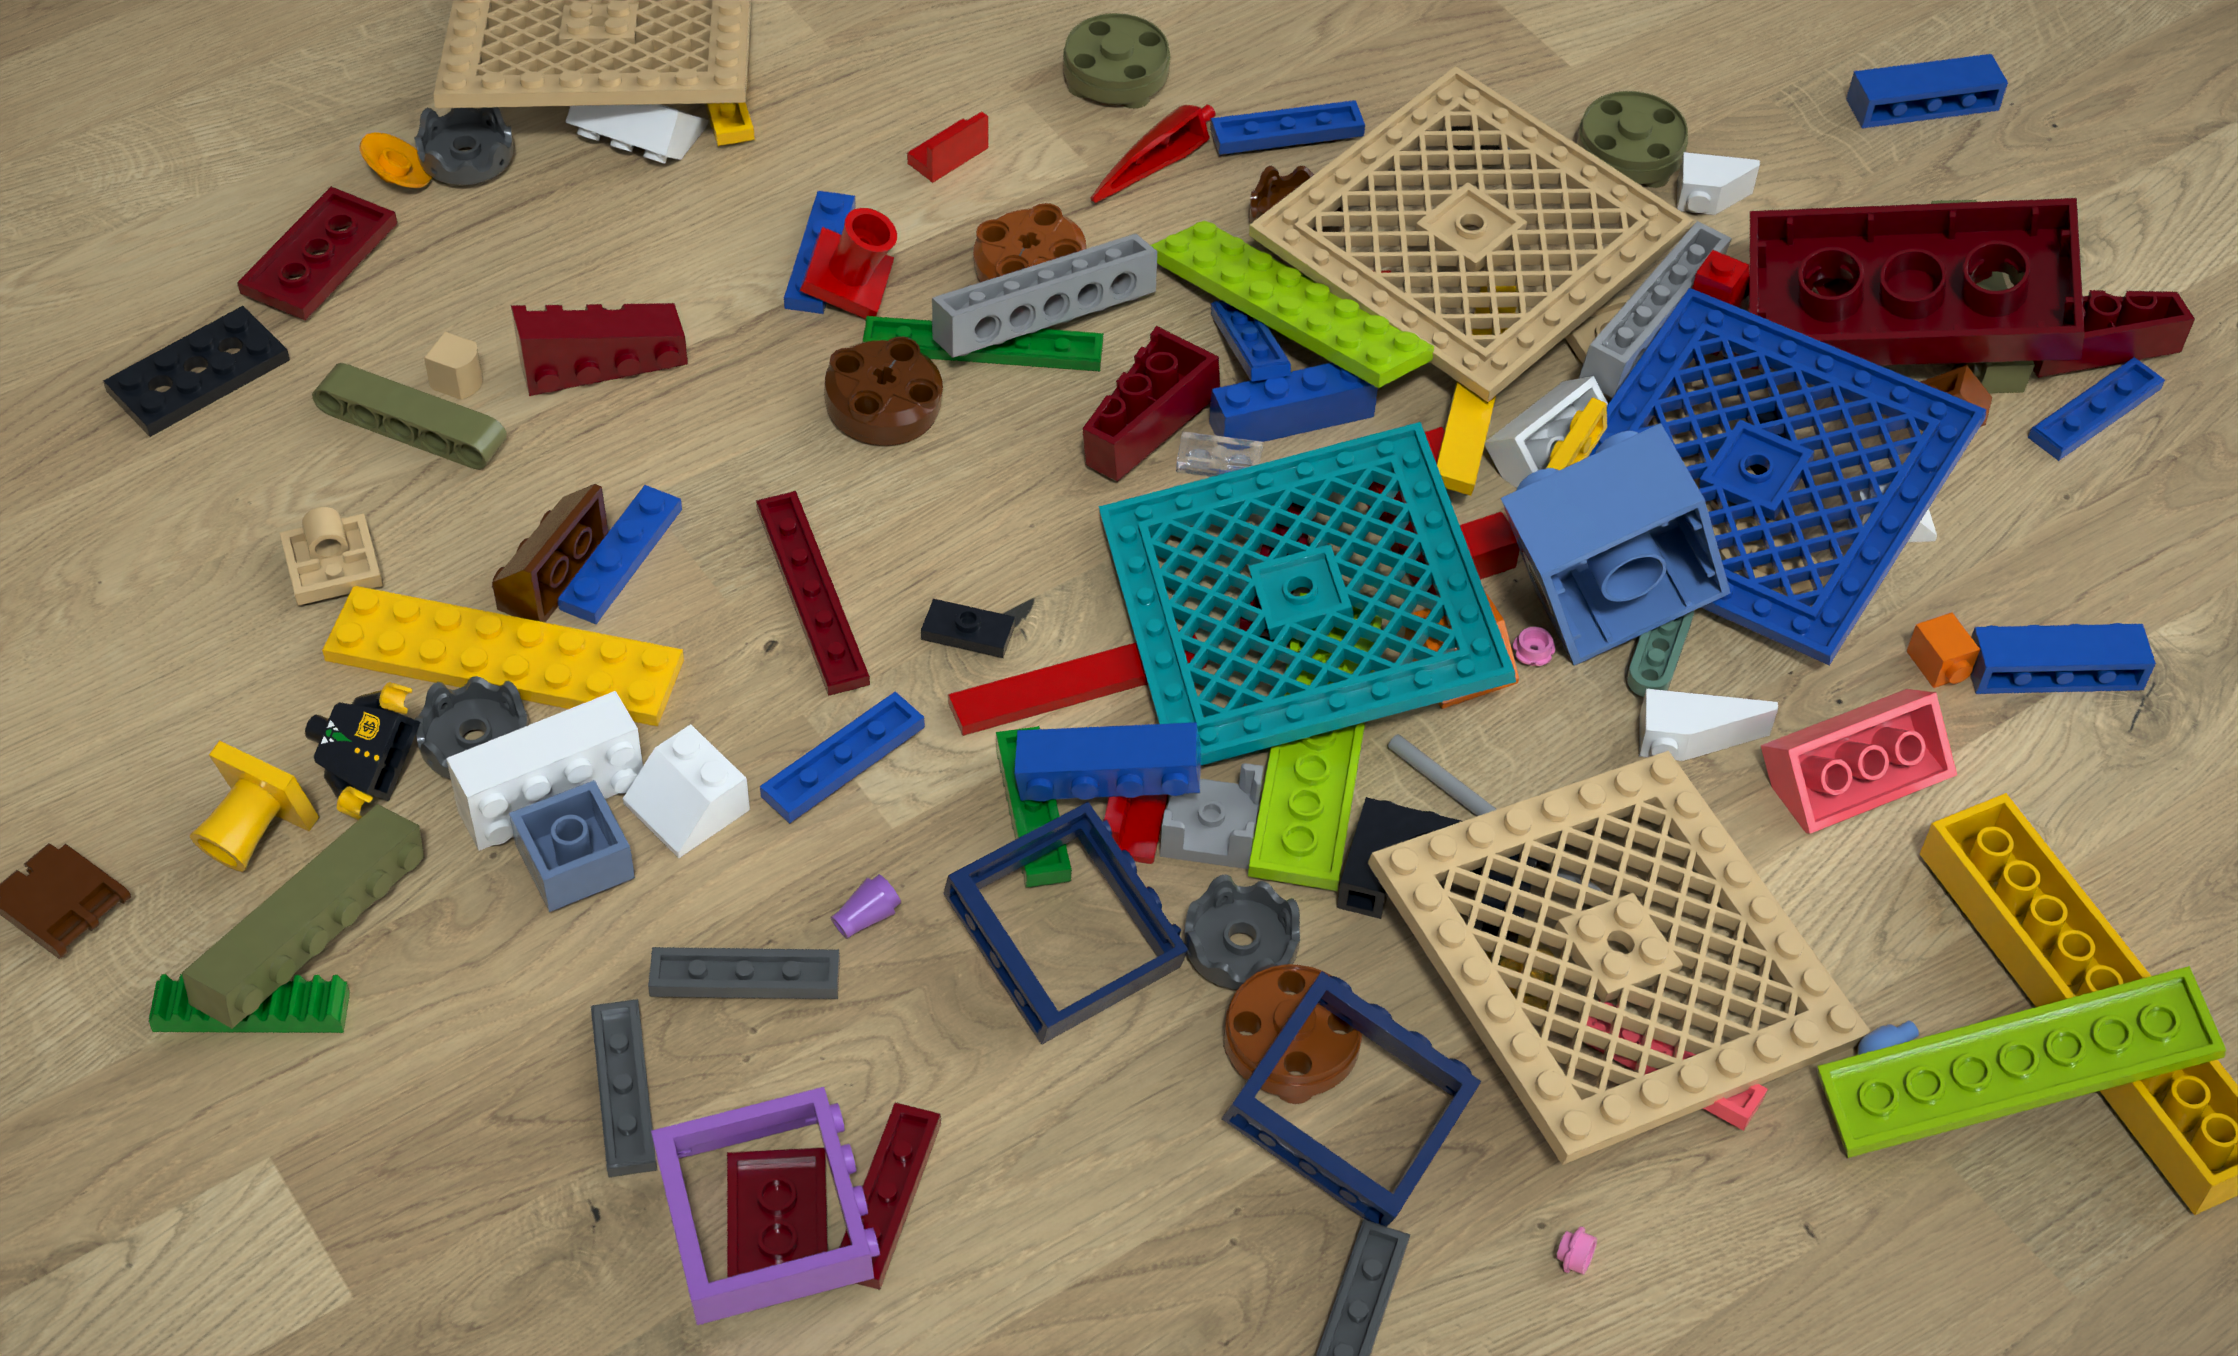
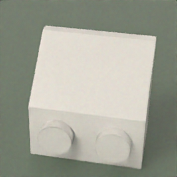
M691 724L654 748L623 797L624 805L678 858L750 810L747 778Z

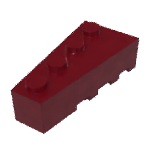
M675 303L623 304L617 310H608L603 308L602 304H586L585 310H563L562 305H545L544 311H527L525 305H511L520 364L529 396L688 365L685 334Z
M1156 326L1150 334L1148 345L1146 347L1141 346L1134 356L1135 363L1128 373L1123 372L1117 379L1115 391L1112 395L1105 396L1082 428L1086 465L1115 481H1119L1211 402L1212 389L1220 387L1219 356Z

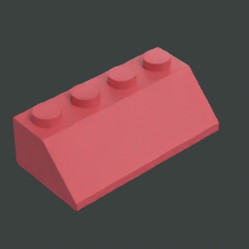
M1905 689L1761 745L1771 787L1805 833L1809 834L1957 776L1936 692Z

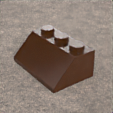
M593 484L562 497L552 510L544 514L538 528L529 538H525L520 543L513 558L505 567L498 569L493 578L492 588L494 590L497 610L510 616L539 622H546L559 606V596L608 533L602 486Z

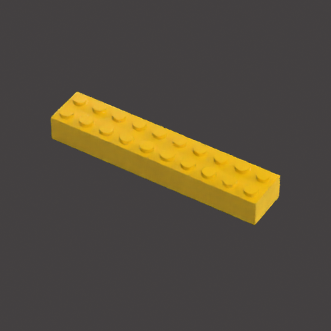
M2007 793L1931 823L1920 851V856L2035 1007L2151 976ZM2218 1059L2100 1091L2194 1215L2238 1196V1085Z

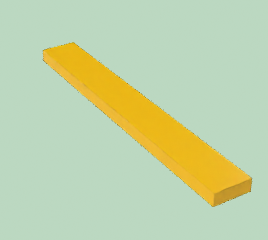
M1487 286L1480 287L1479 293L1488 292ZM1495 286L1496 292H1516L1515 286ZM1489 307L1475 308L1474 314H1490ZM1498 307V313H1516L1517 307ZM1500 328V334L1505 332L1508 328ZM1471 329L1472 335H1492V329ZM1458 381L1456 382L1436 464L1446 489L1471 496L1475 487L1496 396L1487 402Z

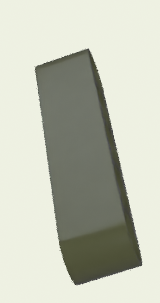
M345 363L336 364L312 393V399L316 406L334 418L477 470L483 469L507 439V433L502 424L488 415Z

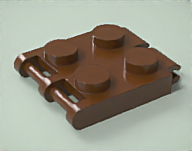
M48 843L24 863V866L27 867L26 871L29 873L28 876L16 870L0 883V915L60 959L68 952L66 947L87 929L93 931L100 925L98 919L118 902L122 904L127 902L131 898V894L123 885L67 844L57 849Z

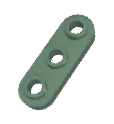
M1694 611L1640 636L1627 676L1628 685L1633 692L1644 697L1646 689L1668 691L1691 627Z

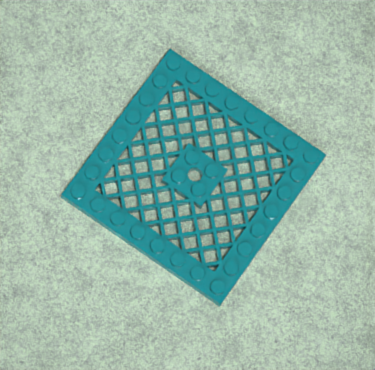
M1421 422L1099 506L1101 519L1159 724L1197 722L1201 746V765L1516 682L1515 670ZM1373 481L1386 486L1381 494L1368 490ZM1398 491L1400 492L1403 502L1393 499L1398 493ZM1332 492L1345 496L1340 505L1327 500ZM1358 501L1371 506L1366 515L1353 510ZM1292 503L1305 507L1299 516L1287 511ZM1384 511L1397 516L1392 525L1378 520ZM1318 512L1330 517L1325 525L1312 521ZM1252 513L1264 518L1259 526L1246 522ZM1343 522L1356 527L1351 535L1337 531ZM1409 522H1411L1414 533L1404 530ZM1277 523L1289 527L1284 536L1271 532ZM1211 524L1224 528L1218 537L1205 533ZM1369 532L1382 537L1377 545L1363 541ZM1302 533L1315 537L1310 546L1297 542ZM1236 534L1249 538L1243 547L1230 543ZM1170 535L1183 539L1177 548L1165 544ZM1395 542L1408 546L1403 556L1389 551ZM1261 544L1274 548L1268 557L1256 553ZM1331 544L1341 547L1336 556ZM1195 545L1208 549L1202 558L1190 554ZM1421 552L1426 564L1415 561ZM1353 553L1367 557L1362 566L1348 562ZM1221 554L1233 559L1227 568L1215 564ZM1157 556L1167 560L1161 569ZM1379 563L1393 567L1388 577L1374 572ZM1246 564L1249 565L1250 577L1240 574ZM1180 565L1192 570L1186 579L1174 575ZM1406 573L1420 578L1414 587L1400 582ZM1205 575L1217 580L1211 589L1199 585ZM1342 575L1352 579L1347 587H1345ZM1432 583L1437 596L1427 592ZM1364 584L1378 589L1373 598L1359 593ZM1230 585L1243 590L1237 599L1224 595ZM1166 587L1176 590L1170 600ZM1299 587H1306L1311 590L1304 596L1290 594ZM1391 594L1405 599L1399 609L1385 603ZM1189 596L1202 601L1196 610L1182 606ZM1255 596H1257L1260 609L1249 605ZM1417 605L1432 610L1426 619L1411 614ZM1352 606L1363 610L1357 620L1353 619ZM1214 607L1228 611L1221 621L1208 616ZM1444 615L1449 628L1438 624ZM1375 616L1390 621L1384 630L1369 625ZM1240 617L1253 621L1247 631L1234 627ZM1175 618L1186 622L1180 631H1178ZM1402 626L1416 631L1411 641L1396 636ZM1333 627L1348 632L1342 641L1328 637ZM1198 628L1211 632L1205 642L1192 638ZM1265 628H1267L1270 640L1274 639L1273 642L1259 637ZM1360 637L1374 642L1368 652L1354 647ZM1429 637L1444 642L1437 652L1423 646ZM1224 638L1237 643L1231 653L1218 648ZM1292 638L1305 643L1299 653L1286 648ZM1318 648L1332 653L1326 663L1312 658ZM1386 648L1401 653L1395 663L1381 658ZM1250 649L1263 654L1257 664L1243 659ZM1184 650L1196 654L1189 664ZM1276 659L1290 665L1283 675L1270 670ZM1344 659L1359 664L1353 674L1338 669ZM1208 660L1221 665L1215 675L1201 670ZM1234 670L1247 675L1241 686L1227 681ZM1302 670L1316 675L1310 686L1296 680ZM1260 681L1274 686L1267 697L1254 692ZM1194 682L1205 687L1199 696H1197ZM1218 692L1231 697L1225 708L1211 703Z

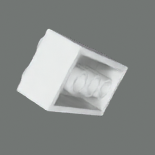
M616 691L446 758L458 813L478 851L492 845L503 844L514 837L509 816L510 812L593 780L596 781L605 799L617 794L627 793L643 767L638 728Z

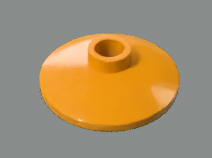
M378 132L369 133L362 138L359 144L360 153L366 163L382 180L409 188L424 187L431 180L432 177L420 165L416 149L407 142L395 136Z

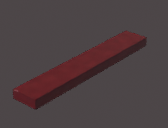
M793 491L756 500L758 515L828 696L869 686V673L797 492Z

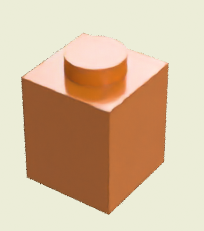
M1953 612L1916 624L1907 648V653L1933 688L1948 683L1957 684L1967 679L1973 671L1980 648Z

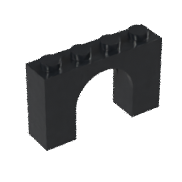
M1366 797L1341 879L1337 908L1381 919L1388 894L1368 865L1372 852L1462 821L1441 816L1432 811H1420L1397 805L1391 801H1380ZM1520 854L1511 856L1509 859L1518 862ZM1528 856L1526 865L1536 868L1538 860ZM1482 867L1470 872L1480 875ZM1490 869L1489 879L1511 886L1513 877ZM1521 881L1519 889L1530 893L1532 884ZM1483 894L1481 903L1504 911L1506 902ZM1514 905L1512 914L1524 918L1526 909ZM1476 919L1475 929L1497 936L1499 927ZM1508 930L1505 939L1517 943L1519 934Z

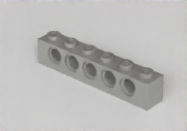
M1697 221L1589 346L1579 378L1594 376L1602 393L1613 398L1687 290L1693 288L1696 272L1710 252L1715 250L1726 255L1732 238Z
M1132 234L933 297V340L953 358L965 356L972 351L991 345L1002 344L1006 340L1024 334L1035 333L1040 329L1058 323L1069 322L1074 318L1092 312L1103 311L1107 307L1126 301H1133L1141 296L1156 292L1157 250L1137 234Z

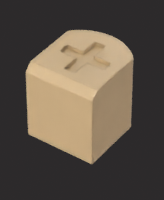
M444 332L424 357L429 385L433 390L458 399L468 398L474 395L483 383L477 344L474 341Z

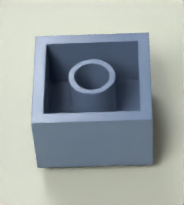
M595 780L509 813L515 845L549 912L635 878L630 845Z

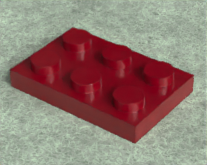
M824 1148L727 1152V1278L828 1251L826 1152Z

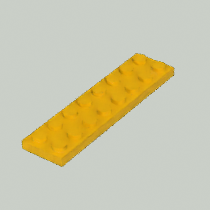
M359 586L352 588L322 649L324 659L328 662L434 683L441 682L444 685L459 688L467 684L468 680L474 676L481 677L497 686H501L505 681H510L516 686L521 700L571 709L616 691L634 722L657 727L684 662L683 649Z

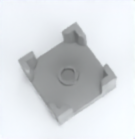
M1242 764L1239 784L1200 779V793H1189L1180 796L1170 795L1168 808L1165 809L1162 823L1160 857L1249 869L1264 766Z

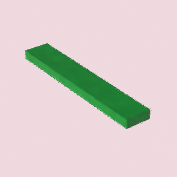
M867 316L862 342L888 341L894 337L903 336L916 341L920 351L930 359L1100 372L1104 333L1040 329L1038 332L1024 334L1006 340L1002 344L991 345L972 351L968 355L953 358L933 340L932 321Z

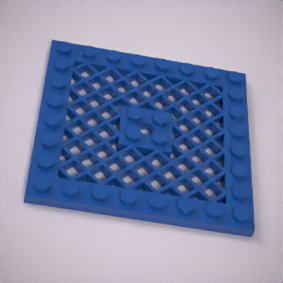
M1689 288L1607 405V429L1589 456L1594 455L1598 447L1606 439L1624 431L1640 433L1655 426L1646 427L1653 416L1656 418V425L1661 423L1680 457L1699 453L1702 463L1687 466V469L1693 479L1700 478L1699 490L1705 502L1716 499L1718 503V510L1708 512L1712 525L1725 522L1728 533L1715 536L1718 549L1734 546L1737 557L1722 560L1731 593L1701 608L1830 666L1984 422L1987 409ZM1722 351L1724 360L1706 364L1703 355ZM1733 352L1741 356L1734 357ZM1694 358L1697 366L1687 368ZM1751 367H1759L1761 375L1746 379L1742 378L1739 371ZM1769 367L1778 371L1771 372ZM1727 373L1731 374L1733 382L1714 386L1711 377ZM1698 380L1703 381L1704 389L1686 393L1683 384ZM1795 381L1797 391L1779 394L1777 385ZM1806 382L1811 385H1814V387L1808 388ZM1673 387H1675L1677 395L1667 397ZM1767 388L1770 397L1751 401L1748 392ZM1739 395L1742 404L1726 408L1722 407L1720 399ZM1832 397L1835 406L1820 410L1816 409L1814 401ZM1843 398L1850 400L1852 402L1845 403ZM1711 402L1714 411L1694 414L1692 406ZM1804 404L1807 413L1788 417L1785 408ZM1683 409L1685 418L1666 422L1663 413ZM1776 411L1779 420L1760 424L1757 414ZM1870 413L1873 422L1854 426L1852 416ZM1881 414L1886 415L1890 418L1883 419ZM1747 417L1749 423L1741 420V418ZM1739 419L1733 430H1731L1729 421ZM1841 419L1845 429L1826 433L1823 423ZM1719 424L1722 431L1721 434L1703 438L1700 428ZM1813 426L1816 436L1797 440L1794 430ZM1908 429L1911 438L1892 441L1889 432ZM1691 431L1694 440L1674 444L1672 435ZM1784 433L1786 439L1781 436H1778L1777 434ZM1879 435L1882 445L1863 448L1860 439ZM1847 442L1851 443L1854 452L1835 456L1832 446ZM1719 449L1717 454L1711 460L1708 451ZM1822 449L1825 459L1814 461V450ZM1910 453L1902 465L1898 455ZM1888 458L1892 468L1873 472L1869 462ZM1760 464L1765 466L1768 471L1761 475H1754L1749 473L1746 468ZM1856 465L1860 466L1863 475L1844 479L1841 469ZM1831 472L1834 482L1815 486L1812 476ZM1802 479L1805 489L1794 491ZM1891 482L1883 495L1879 485ZM1869 488L1872 498L1853 502L1850 492ZM1840 495L1844 505L1824 509L1821 499ZM1727 500L1737 505L1729 507ZM1807 502L1812 503L1815 512L1795 516L1792 506ZM1783 510L1786 519L1766 523L1765 517L1775 520L1780 511ZM1871 513L1863 526L1859 516ZM1754 516L1757 526L1737 530L1734 520ZM1850 519L1853 529L1834 533L1831 522ZM1821 526L1824 536L1804 539L1802 529ZM1792 533L1795 543L1775 546L1773 536ZM1763 540L1766 550L1746 554L1743 543ZM1852 543L1843 557L1839 546ZM1830 549L1833 560L1814 564L1810 553ZM1801 556L1804 567L1784 570L1781 560ZM1768 563L1772 564L1775 574L1755 578L1752 567ZM1742 570L1745 577L1738 575L1734 572ZM1832 574L1823 588L1819 577ZM1810 580L1814 591L1797 595L1793 594L1790 584ZM1777 587H1781V590H1782V593H1783V594H1781V593H1779V592H1777V591H1774V590H1772V589H1773V588H1777Z

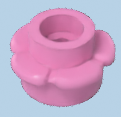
M1540 627L1524 629L1513 642L1516 658L1526 665H1546L1551 661V655L1555 653V645L1551 634Z
M1580 1226L1574 1234L1566 1231L1561 1240L1557 1259L1564 1262L1563 1268L1565 1273H1569L1572 1270L1584 1275L1591 1263L1597 1244V1237L1585 1233V1227Z

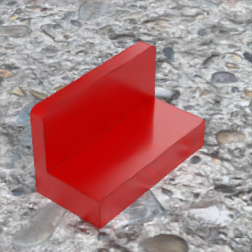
M980 112L967 121L964 118L907 152V164L932 183L988 149V115Z
M1168 794L1141 795L1134 798L1118 796L1109 797L1104 821L1107 820L1112 829V837L1119 848L1128 851L1135 862L1154 863Z

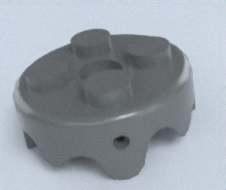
M482 107L480 109L452 108L448 114L441 117L433 109L426 108L420 116L419 131L417 136L414 137L417 156L421 167L434 179L454 185H472L496 177L509 165L514 147L511 126H506L499 107ZM463 147H471V148H472L471 150H468V151H459V150H458V149L463 148Z
M478 676L471 677L467 684L455 690L448 689L441 682L434 683L427 691L423 710L415 718V720L421 722L416 738L423 760L434 772L448 779L451 778L446 758L529 725L528 716L520 694L512 682L505 681L501 686H497ZM471 730H482L485 732L482 737L475 740L463 738Z
M1227 874L1216 877L1209 885L1207 891L1189 905L1184 932V943L1188 949V958L1196 971L1207 980L1221 987L1238 990L1247 979L1262 970L1273 966L1293 964L1296 960L1300 943V913L1297 902L1293 898L1283 899L1265 881H1258L1252 886L1242 887L1234 884L1232 877ZM1236 933H1246L1254 941L1248 945H1237L1230 940V937Z

